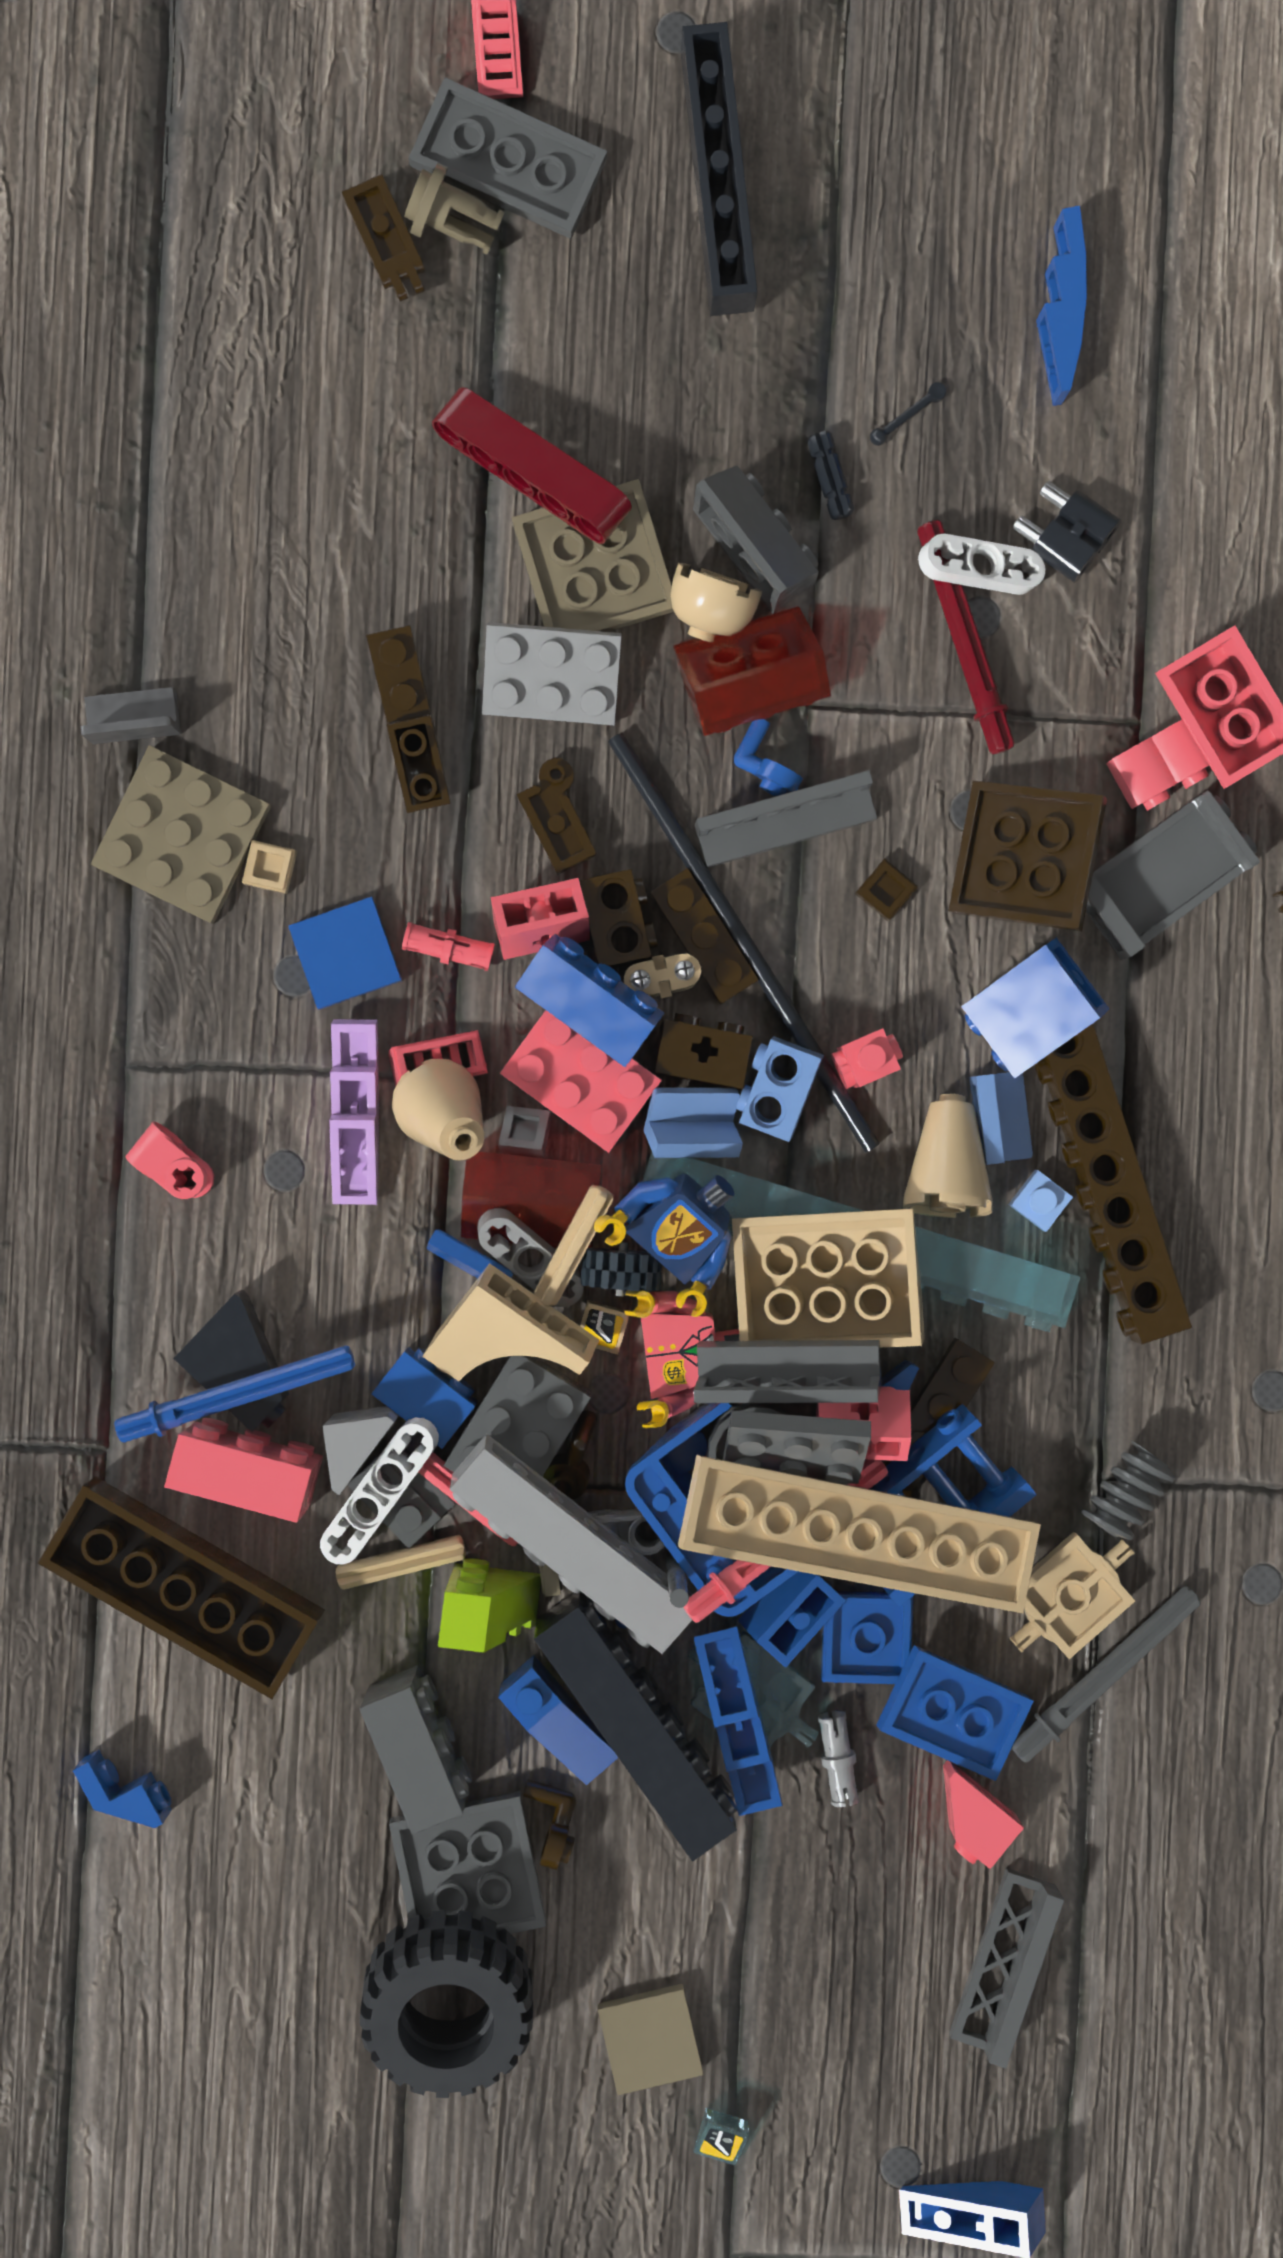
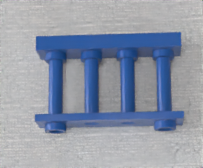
M963 1404L956 1409L944 1413L937 1420L936 1426L910 1446L908 1461H891L886 1465L888 1474L870 1488L871 1490L905 1496L902 1490L923 1474L947 1505L1007 1517L1012 1516L1037 1495L1027 1481L1012 1466L1005 1472H1000L971 1435L982 1424ZM956 1446L959 1447L987 1482L986 1487L971 1500L964 1498L936 1463ZM884 1588L898 1607L916 1594Z

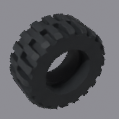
M446 1910L432 1911V1917L425 1919L421 1914L408 1919L405 1929L399 1925L386 1934V1942H381L376 1946L371 1954V1963L366 1967L360 2009L361 2038L365 2049L371 2052L372 2062L380 2071L388 2069L387 2078L399 2086L406 2083L410 2085L411 2092L423 2096L425 2091L436 2092V2098H449L450 2093L461 2092V2096L473 2094L476 2092L477 2086L483 2084L486 2089L500 2080V2072H503L505 2075L517 2065L518 2056L525 2053L530 2042V2031L533 2029L532 1970L528 1968V1957L524 1949L516 1946V1938L504 1928L501 1931H497L495 1921L482 1916L481 1920L472 1918V1912L459 1910L458 1915H446ZM451 1984L474 1991L484 1999L486 2005L467 2018L455 2021H442L423 2015L410 2004L409 2000L426 1988Z

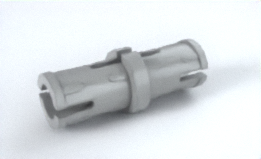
M832 1711V1720V1718H829L828 1712L818 1716V1721L821 1727L825 1752L821 1755L822 1766L827 1768L831 1805L834 1807H846L845 1799H848L849 1805L852 1806L859 1802L853 1765L857 1761L854 1750L850 1749L846 1713L844 1711Z

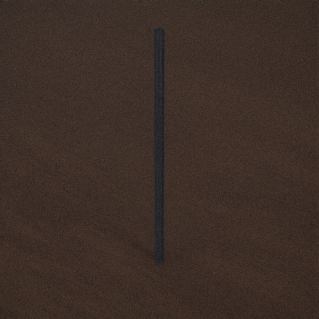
M623 732L615 735L608 741L610 747L757 976L758 983L798 1046L824 1055ZM824 1055L817 1072V1077L866 1153L878 1146L880 1142Z

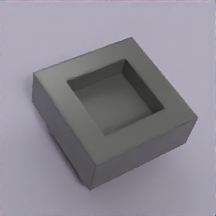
M507 1106L498 1143L500 1152L544 1158L552 1123L550 1110Z

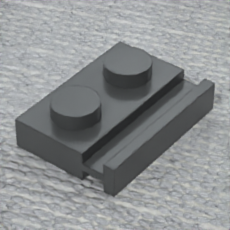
M406 1448L401 1453L406 1455L407 1458L411 1455ZM382 1452L349 1482L348 1486L353 1491ZM390 1463L382 1465L380 1474L386 1483L390 1485L402 1483L403 1474L398 1466ZM417 1473L382 1522L409 1549L456 1502L420 1473ZM360 1498L378 1515V1507L373 1500Z

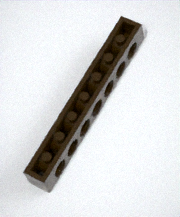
M1091 1024L1070 1039V1048L1066 1053L1061 1054L1054 1050L1034 1064L1039 1081L1042 1085H1048L1052 1101H1048L1051 1119L1056 1127L1061 1125L1066 1142L1061 1144L1062 1153L1067 1166L1070 1169L1075 1167L1080 1182L1079 1185L1075 1186L1076 1196L1082 1210H1089L1094 1225L1089 1228V1235L1094 1249L1097 1253H1103L1107 1268L1102 1270V1274L1111 1295L1116 1294L1121 1308L1120 1311L1116 1312L1119 1327L1125 1337L1130 1336L1132 1341L1142 1345L1191 1329L1192 1325L1094 1025ZM1072 1071L1078 1072L1084 1079V1088L1077 1096L1070 1094L1065 1085L1066 1078ZM1087 1113L1092 1114L1098 1122V1129L1090 1138L1085 1137L1079 1128L1081 1118ZM1101 1155L1106 1156L1112 1166L1109 1176L1103 1180L1098 1179L1093 1171V1164ZM1119 1197L1124 1202L1125 1213L1120 1220L1113 1222L1108 1217L1107 1206L1112 1199ZM1133 1239L1138 1245L1139 1253L1133 1262L1126 1264L1121 1257V1248L1125 1242ZM1148 1282L1152 1287V1297L1146 1304L1139 1305L1135 1300V1290L1141 1283Z

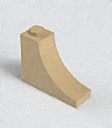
M489 1263L435 1333L422 1357L433 1363L439 1371L449 1374L457 1381H460L468 1372L482 1363L507 1356H531L547 1359L561 1364L580 1375L590 1363L599 1339L552 1306L542 1304V1299Z

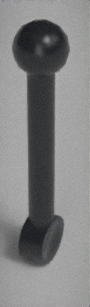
M939 382L933 383L929 387L927 395L885 427L873 429L870 433L871 443L876 446L883 445L887 440V435L928 404L942 401L946 394L945 386Z

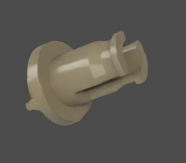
M437 163L433 173L422 169L404 215L405 218L413 221L410 233L421 238L427 225L461 243L473 244L483 249L482 253L487 255L495 236L449 214L452 208L496 231L505 212L502 210L496 212L488 208L480 199L444 182L448 167Z

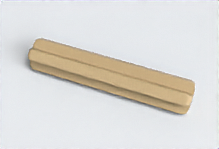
M592 1185L586 1193L534 1291V1294L542 1299V1304L546 1306L558 1304L596 1233L594 1230L596 1219L606 1215L614 1200V1195L606 1188Z
M455 1535L411 1546L409 1549L407 1547L351 1561L344 1565L339 1564L336 1568L337 1582L339 1587L345 1590L460 1561L466 1556L465 1544L460 1535Z

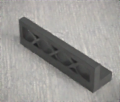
M870 770L696 819L695 829L707 868L876 821L877 815L869 790L873 784Z
M880 1340L699 1341L697 1345L699 1377L693 1393L694 1403H878L882 1383Z
M1009 1868L1005 1869L949 2031L951 2039L983 2049L990 2064L1005 2069L1007 2068L1064 1903V1898L1056 1884ZM1013 1884L1035 1890L1030 1905L1013 1913L1008 1902ZM1005 1907H1006V1909H1007L1009 1915L1006 1916V1917H1004V1918H1002L1003 1913H1004V1910H1005ZM1025 1919L1023 1927L1021 1929L1018 1922ZM1014 1924L1019 1934L1015 1947L999 1954L993 1943L996 1933ZM992 1950L994 1957L988 1959L989 1953ZM1011 1960L1007 1970L1004 1963ZM1000 1966L1005 1976L1002 1987L984 1995L979 1985L982 1974ZM977 1991L980 1998L973 2001ZM996 2002L994 2010L992 2011L990 2004ZM985 2007L990 2017L985 2036L964 2029L968 2015Z

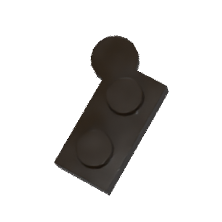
M552 758L544 762L539 770L540 784L533 785L516 794L557 875L597 855L565 793L573 783L574 773L571 765L562 758Z

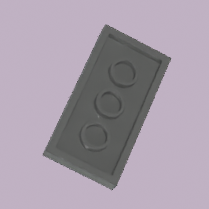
M444 77L408 160L411 167L420 171L425 169L433 173L437 163L448 167L444 182L572 239L607 161V150Z

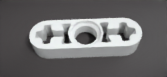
M950 534L934 536L921 548L918 556L921 570L927 577L933 580L1017 595L1028 593L1040 584L1045 576V564L1042 558L1031 549ZM938 549L941 550L943 558L951 559L945 565H942L941 557L934 555ZM974 554H981L989 560L991 564L990 575H983L975 569L973 565ZM1022 564V571L1028 573L1029 577L1023 579L1021 571L1013 570L1017 565Z

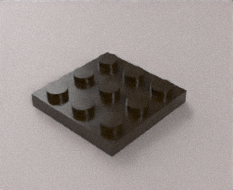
M973 780L948 911L952 914L1082 932L1107 798L1104 795Z

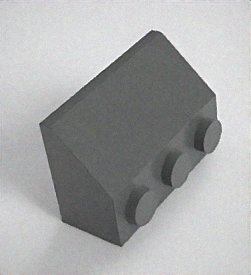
M738 465L709 476L696 484L693 511L753 589L758 588L762 591L760 599L772 615H774L815 583L819 573L816 567L819 564L808 546L805 544L799 546L789 534L792 529L784 514L777 508L772 511L764 501L762 496L765 493L758 480L751 473L744 475Z

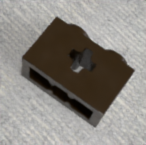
M675 1013L674 1021L664 1020L654 1073L740 1090L743 1089L753 1036L743 1034L745 1026L718 1022L717 1029L700 1026L701 1018L679 1013ZM702 1038L709 1039V1047L717 1049L716 1056L707 1057L705 1063L699 1062L698 1054L691 1052L692 1045H699Z

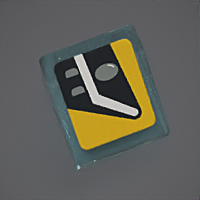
M706 2108L693 2153L736 2165L749 2137L748 2120Z

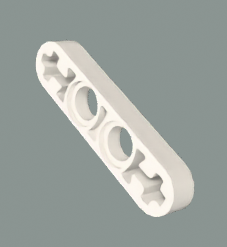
M418 1417L409 1419L393 1436L323 1533L320 1540V1548L328 1561L340 1565L350 1563L364 1548L435 1450L439 1434L431 1421ZM418 1431L424 1435L421 1442L423 1445L420 1444L410 1457L407 1458L406 1455L401 1453L411 1441L410 1435H414ZM390 1463L398 1466L403 1474L402 1483L397 1485L386 1483L380 1474L382 1465ZM360 1498L373 1500L378 1507L377 1517L372 1519L362 1517L356 1509L357 1500ZM351 1524L357 1530L349 1539L348 1546L341 1550L336 1546L338 1538Z

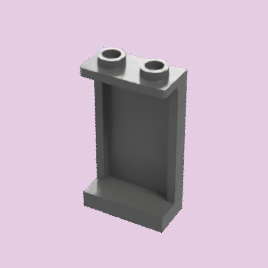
M1206 791L1195 797L1093 872L1086 913L1120 960L1132 957L1145 947L1144 944L1243 872L1260 863L1255 855L1257 852L1255 843L1245 832H1239L1229 819L1231 817L1229 807L1219 796H1213L1209 791Z

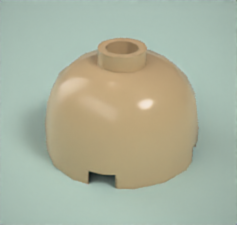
M678 562L672 581L671 602L678 619L690 626L689 635L713 642L715 634L731 636L742 631L748 625L757 609L762 594L760 589H751L750 594H747L746 591L749 584L701 568L700 572L691 570L690 574H688L690 565Z

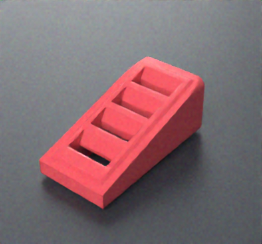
M471 0L478 92L492 99L523 97L516 0ZM488 34H510V38L484 40L483 36ZM511 53V58L485 60V55ZM512 72L513 78L487 80L486 73Z
M478 1030L392 1047L388 1051L395 1087L401 1076L408 1071L405 1061L406 1056L412 1055L416 1069L423 1065V1052L430 1051L431 1059H443L441 1048L447 1047L450 1060L462 1065L458 1044L463 1043L466 1045L470 1067L465 1069L473 1077L487 1074L488 1071Z

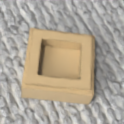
M252 840L242 883L248 886L288 894L297 851Z

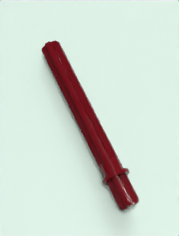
M940 520L929 521L917 530L922 547L934 536L946 534ZM940 549L934 553L935 556L941 557L942 565L951 560L943 558ZM933 580L977 712L973 716L974 721L980 722L989 752L992 755L1004 753L1015 745L1005 715L1008 706L1007 704L1002 705L964 587L960 584Z

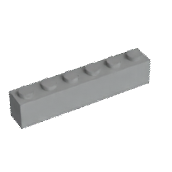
M488 1434L482 1438L453 1472L450 1490L453 1492V1498L460 1506L471 1512L477 1510L488 1519V1524L495 1533L504 1539L511 1537L524 1547L523 1550L530 1560L539 1566L548 1565L559 1574L558 1577L565 1587L576 1594L580 1593V1591L594 1601L593 1604L601 1615L611 1621L616 1618L628 1627V1632L632 1638L643 1647L648 1648L651 1645L663 1654L692 1621L683 1607L677 1608L671 1604L668 1578L665 1572ZM688 1591V1596L691 1597L693 1594Z

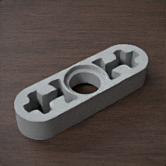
M502 1208L488 1210L480 1217L477 1226L481 1246L535 1290L556 1249L510 1211ZM506 1225L507 1236L514 1242L511 1249L509 1248L508 1240L502 1235L496 1234L491 1237V1226L500 1229ZM527 1249H536L543 1254V1259L536 1266L526 1267L519 1263V1255ZM576 1268L570 1280L571 1287L565 1289L558 1304L555 1306L568 1307L575 1304L581 1298L583 1285L581 1284V1274L578 1268Z

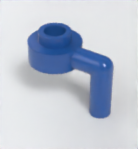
M755 716L734 755V764L760 778L762 782L759 787L775 797L797 791L803 780L800 775L775 761L755 756L770 726L768 721Z

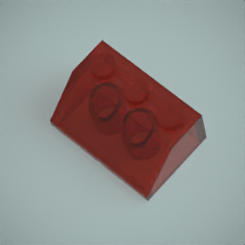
M799 606L752 620L742 631L731 636L715 634L713 642L695 638L673 645L694 715L704 736L726 732L732 727L757 719H767L776 713L799 706H808L818 700L831 696L824 652Z
M479 1151L473 1157L466 1159L462 1194L461 1238L479 1239L477 1226L480 1217L488 1210L502 1208L514 1214L553 1248H558L589 1188L592 1185L600 1186L602 1164ZM506 1225L500 1229L494 1226L490 1227L491 1237L500 1234L509 1243H514L507 1236ZM594 1237L590 1242L588 1248H593Z

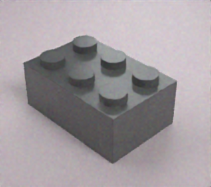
M509 1356L449 1454L444 1466L454 1472L482 1438L488 1434L535 1472L543 1476L590 1400L591 1390L537 1357Z
M418 1665L369 1685L359 1708L412 1835L463 1814L466 1797L469 1796L468 1783L472 1782L471 1772L463 1756L457 1758L451 1742L455 1741L451 1723L446 1715L439 1716L434 1701L438 1700V1694L430 1675L423 1677Z

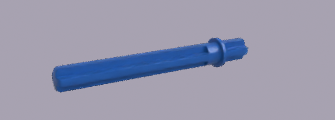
M342 1346L177 1400H170L161 1404L152 1401L149 1403V1409L117 1419L114 1422L115 1431L119 1440L124 1443L153 1433H157L159 1437L166 1435V1430L181 1426L184 1423L352 1370L355 1367L354 1356L349 1346Z

